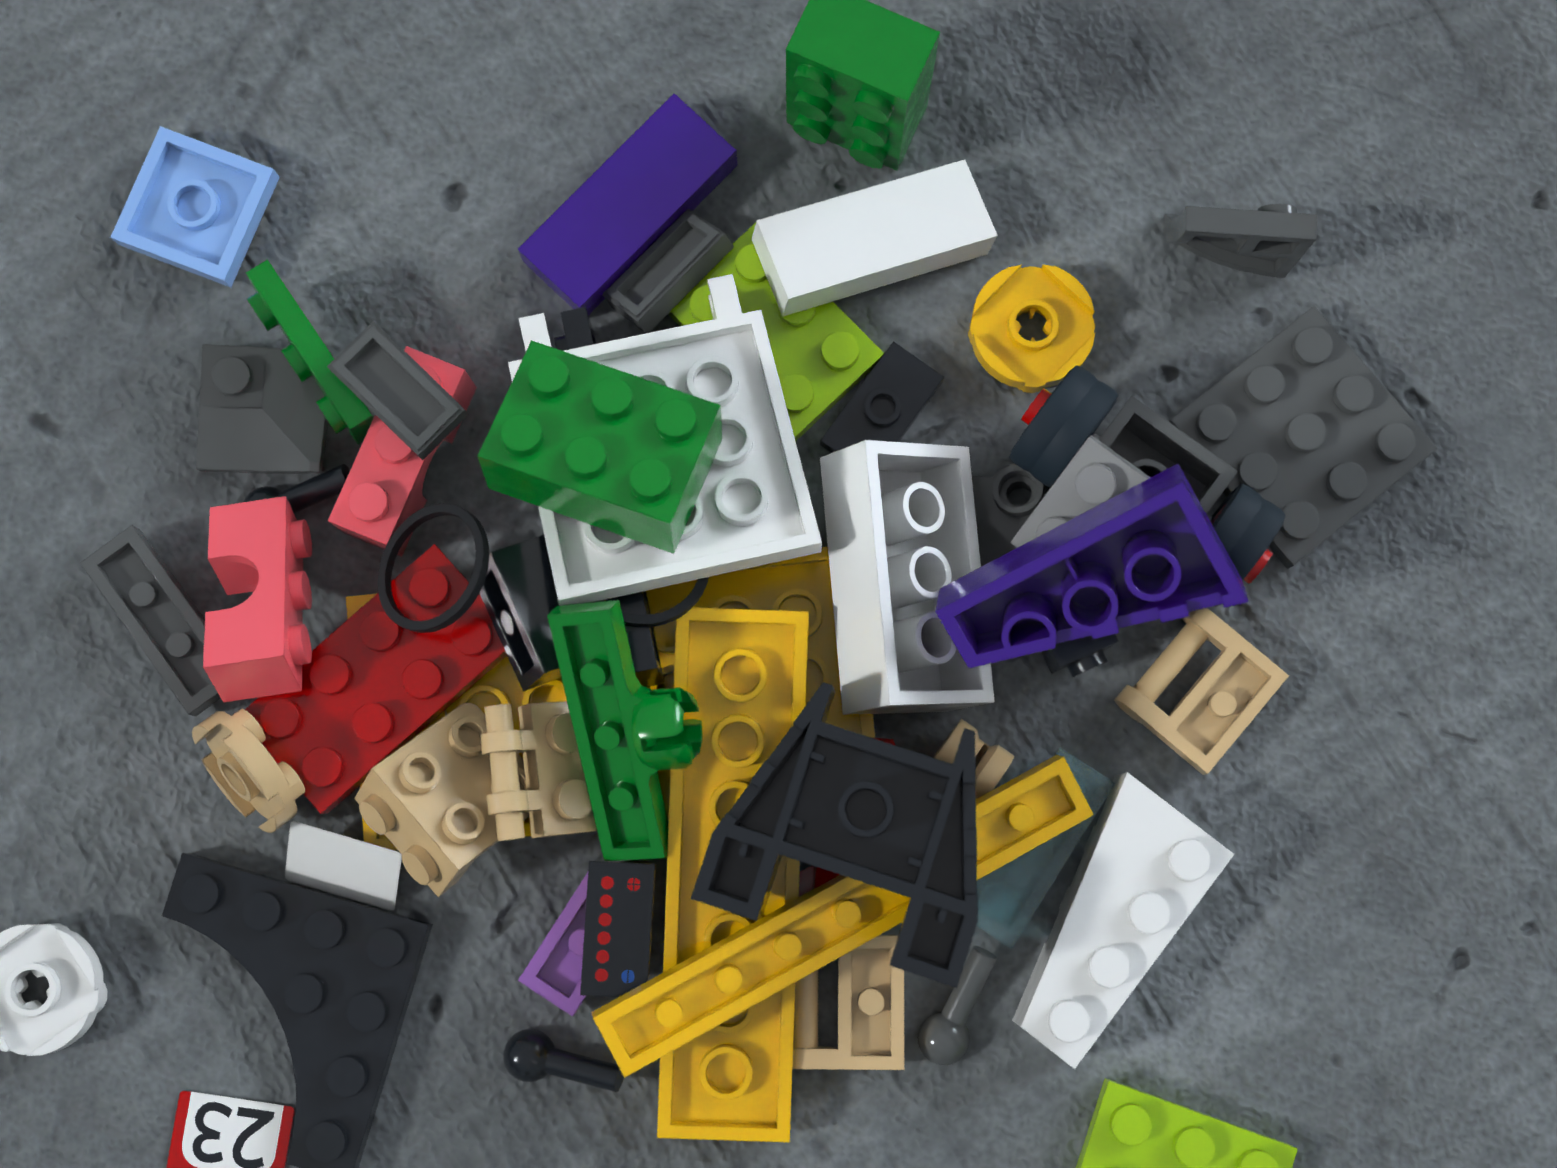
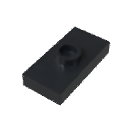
M893 341L822 437L820 445L833 453L864 440L899 442L941 386L944 376Z

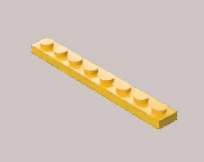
M1055 755L976 799L977 880L1094 815L1063 756ZM838 875L591 1012L592 1017L625 1078L902 923L910 897Z

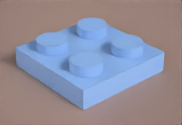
M160 126L110 238L120 246L231 288L280 177L273 168Z

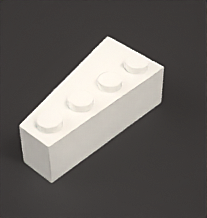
M1128 772L1114 776L1106 795L1105 805L1096 826H1093L1084 848V855L1071 886L1067 888L1047 942L1044 943L1012 1019L1013 1022L1074 1069L1234 856V853Z

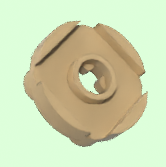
M240 709L233 715L217 711L193 728L192 737L194 743L197 744L206 737L207 744L212 751L201 759L204 766L222 793L243 816L247 817L257 810L263 817L268 819L258 828L268 833L275 832L296 816L297 805L295 800L305 793L304 784L290 765L283 761L278 764L262 744L266 739L263 729L248 711Z

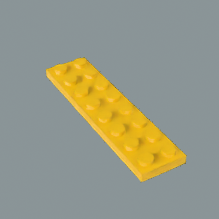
M693 607L686 614L676 619L674 688L680 687L691 693L697 701L699 712L684 713V720L697 719L702 721V745L700 753L692 760V764L687 769L670 770L663 972L755 922V920L693 900L691 896L712 832L745 791L753 776L765 760L767 761L805 707L809 612ZM782 855L763 917L799 898L800 861ZM795 983L660 1058L657 1138L790 1143Z

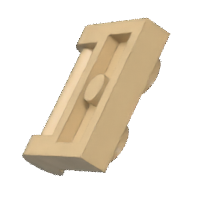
M1208 608L1190 611L1189 616L1183 617L1186 625L1134 687L1126 685L1114 699L1115 703L1126 714L1143 724L1202 775L1208 774L1289 677L1286 672ZM1205 641L1211 642L1221 650L1220 654L1169 715H1167L1154 702Z
M879 935L838 958V1047L818 1046V970L795 982L792 1069L904 1070V970L890 966L891 956L898 935Z

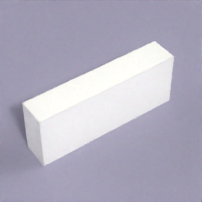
M964 159L756 221L752 242L783 317L987 255L998 235Z

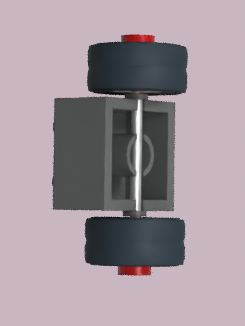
M1076 365L1072 368L1052 394L1045 388L1041 390L1021 418L1028 426L1011 450L1009 458L1013 463L1023 470L1030 472L1035 479L1051 488L1087 438L1093 435L1150 478L1179 464L1240 574L1242 581L1244 580L1250 584L1258 576L1273 554L1267 548L1280 530L1286 515L1279 507L1263 499L1258 492L1245 484H1240L1212 516L1207 514L1238 472L1132 395L1102 436L1094 434L1117 402L1116 399L1119 395L1114 389L1104 382L1097 380L1093 374L1083 367Z

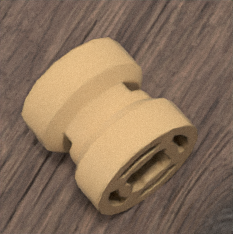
M961 719L933 758L953 764L962 732L965 728L975 731V796L977 799L995 788L1015 756L1000 745L989 746L979 739L978 730Z

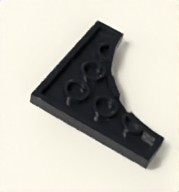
M182 853L162 916L185 924L208 936L238 960L264 991L285 1033L292 1058L296 1084L294 1134L287 1164L298 1168H359L433 924L195 854Z

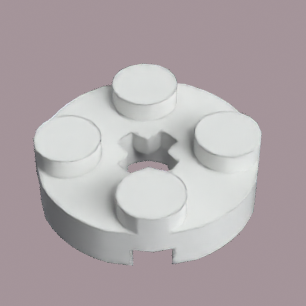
M59 923L27 924L14 926L0 932L1 1051H12L19 1055L41 1056L62 1050L81 1038L93 1024L97 1013L104 1008L108 990L103 982L104 974L99 958L91 945L67 926ZM31 971L37 978L45 976L49 982V988L46 991L48 998L43 1005L38 1000L26 1003L22 998L21 993L29 987L25 976Z

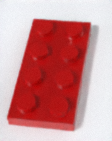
M433 544L391 581L393 599L399 611L409 620L424 621L435 618L450 609L461 597L469 581L443 551ZM377 593L312 650L311 662L302 664V691L258 697L245 710L257 720L263 729L266 739L262 744L278 764L283 761L294 769L304 784V795L320 814L327 815L365 781L370 770L375 765L411 741L504 659L507 654L480 593L471 607L457 621L446 628L429 633L410 631L394 623L385 613Z

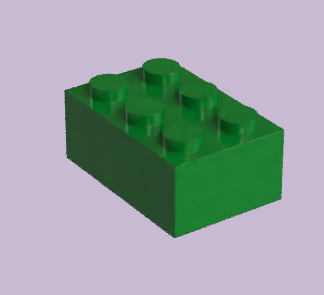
M809 0L786 47V122L793 126V130L799 136L810 142L825 144L829 141L848 149L851 157L865 166L880 169L885 165L898 171L928 105L940 32L867 0Z
M531 340L477 457L488 489L674 554L722 441L721 405Z

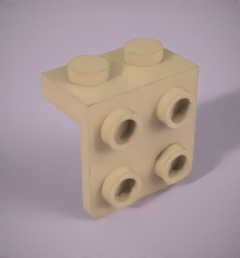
M473 703L461 704L375 765L370 770L354 798L359 804L361 816L366 824L375 833L386 835L402 854L403 865L410 876L418 883L428 885L437 897H440L454 886L473 861L498 842L495 815H488L487 795L493 794L489 755H482L480 736L487 733L486 718L480 708ZM516 753L520 790H526L524 761L519 753ZM529 812L522 813L523 822L529 818Z

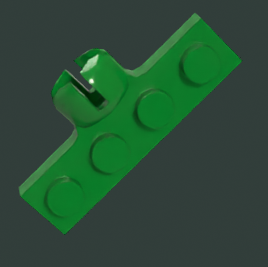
M619 600L556 606L547 617L604 861L666 858L669 823L658 771L687 769L692 764V760L700 753L702 721L697 719L684 720V713L699 712L697 701L691 693L680 687L649 689L640 684L635 674Z

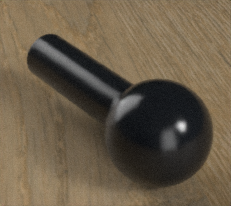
M342 464L283 491L270 486L259 487L251 491L243 502L286 496L293 512L296 513L339 494L350 469L347 465Z
M524 1029L515 1033L508 1040L504 1048L503 1059L506 1069L514 1078L523 1082L538 1081L549 1074L613 1092H618L623 1083L624 1076L617 1064L556 1049L551 1039L545 1033L536 1029Z

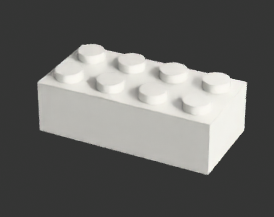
M864 440L820 457L843 715L946 712L994 703L991 664L969 669L935 612L940 588L981 567L969 447Z

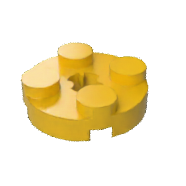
M1042 264L1041 268L1033 266L1021 268L1022 265H1017L1000 271L983 286L974 303L968 336L970 343L973 345L976 358L992 377L1003 384L1017 387L1023 392L1036 393L1040 392L1043 388L1057 386L1076 365L1080 367L1083 365L1094 343V308L1092 299L1084 286L1065 270ZM1028 312L1029 319H1032L1034 312L1039 313L1047 320L1042 329L1047 337L1040 341H1035L1034 337L1030 341L1024 339L1019 335L1022 326L1016 320L1017 317Z

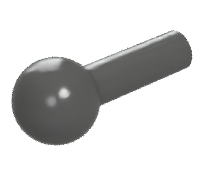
M973 946L963 967L958 987L953 988L943 1011L930 1015L921 1024L918 1032V1045L922 1054L929 1061L938 1065H950L959 1061L967 1052L970 1035L965 1024L997 960V957L990 951Z

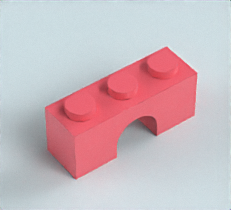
M406 346L404 351L467 411L477 387L465 369ZM375 415L328 522L349 536L385 550L386 545L397 528L413 513L424 508L427 500L422 494L423 483L429 464L440 444L422 460ZM460 424L443 441L453 443ZM412 533L403 543L397 554L398 556H403Z
M286 496L210 507L208 560L227 595L253 592L247 600L235 607L205 612L203 668L223 703L302 691V664H308L312 659L309 632L305 624H303V610H308L312 607L311 586L307 573L303 571V558L312 556V539L306 520L296 519Z

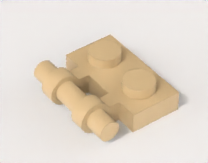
M567 701L530 703L519 706L520 730H514L511 704L484 707L487 733L480 735L482 755H489L493 787V794L487 795L488 815H495L498 841L525 838L523 812H529L531 838L597 831ZM516 753H523L526 790H520Z

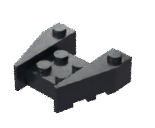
M823 682L773 753L753 776L745 791L712 832L691 899L757 921L763 917L782 855L910 897L891 956L890 966L957 988L978 923L975 731L967 728L964 729L953 764L827 724L826 720L835 695V689L833 685Z

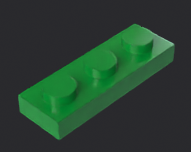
M267 259L246 272L256 291L255 294L247 298V301L267 331L278 325L290 342V345L283 348L281 352L300 381L304 382L313 377L325 396L317 400L316 404L334 432L338 434L347 428L359 445L364 441L373 421V416L366 405L328 369L327 366L334 360L333 356Z

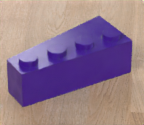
M1176 464L940 588L935 612L967 667L970 669L1056 648L1057 643L1091 635L1093 639L1119 633L1120 628L1160 619L1162 623L1187 617L1190 611L1223 604L1225 608L1246 603L1249 600L1240 574L1179 464Z

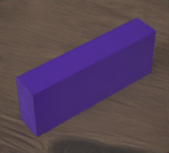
M674 93L518 248L522 261L571 308L586 307L589 315L605 299L602 294L688 208L693 211L738 166L737 150Z

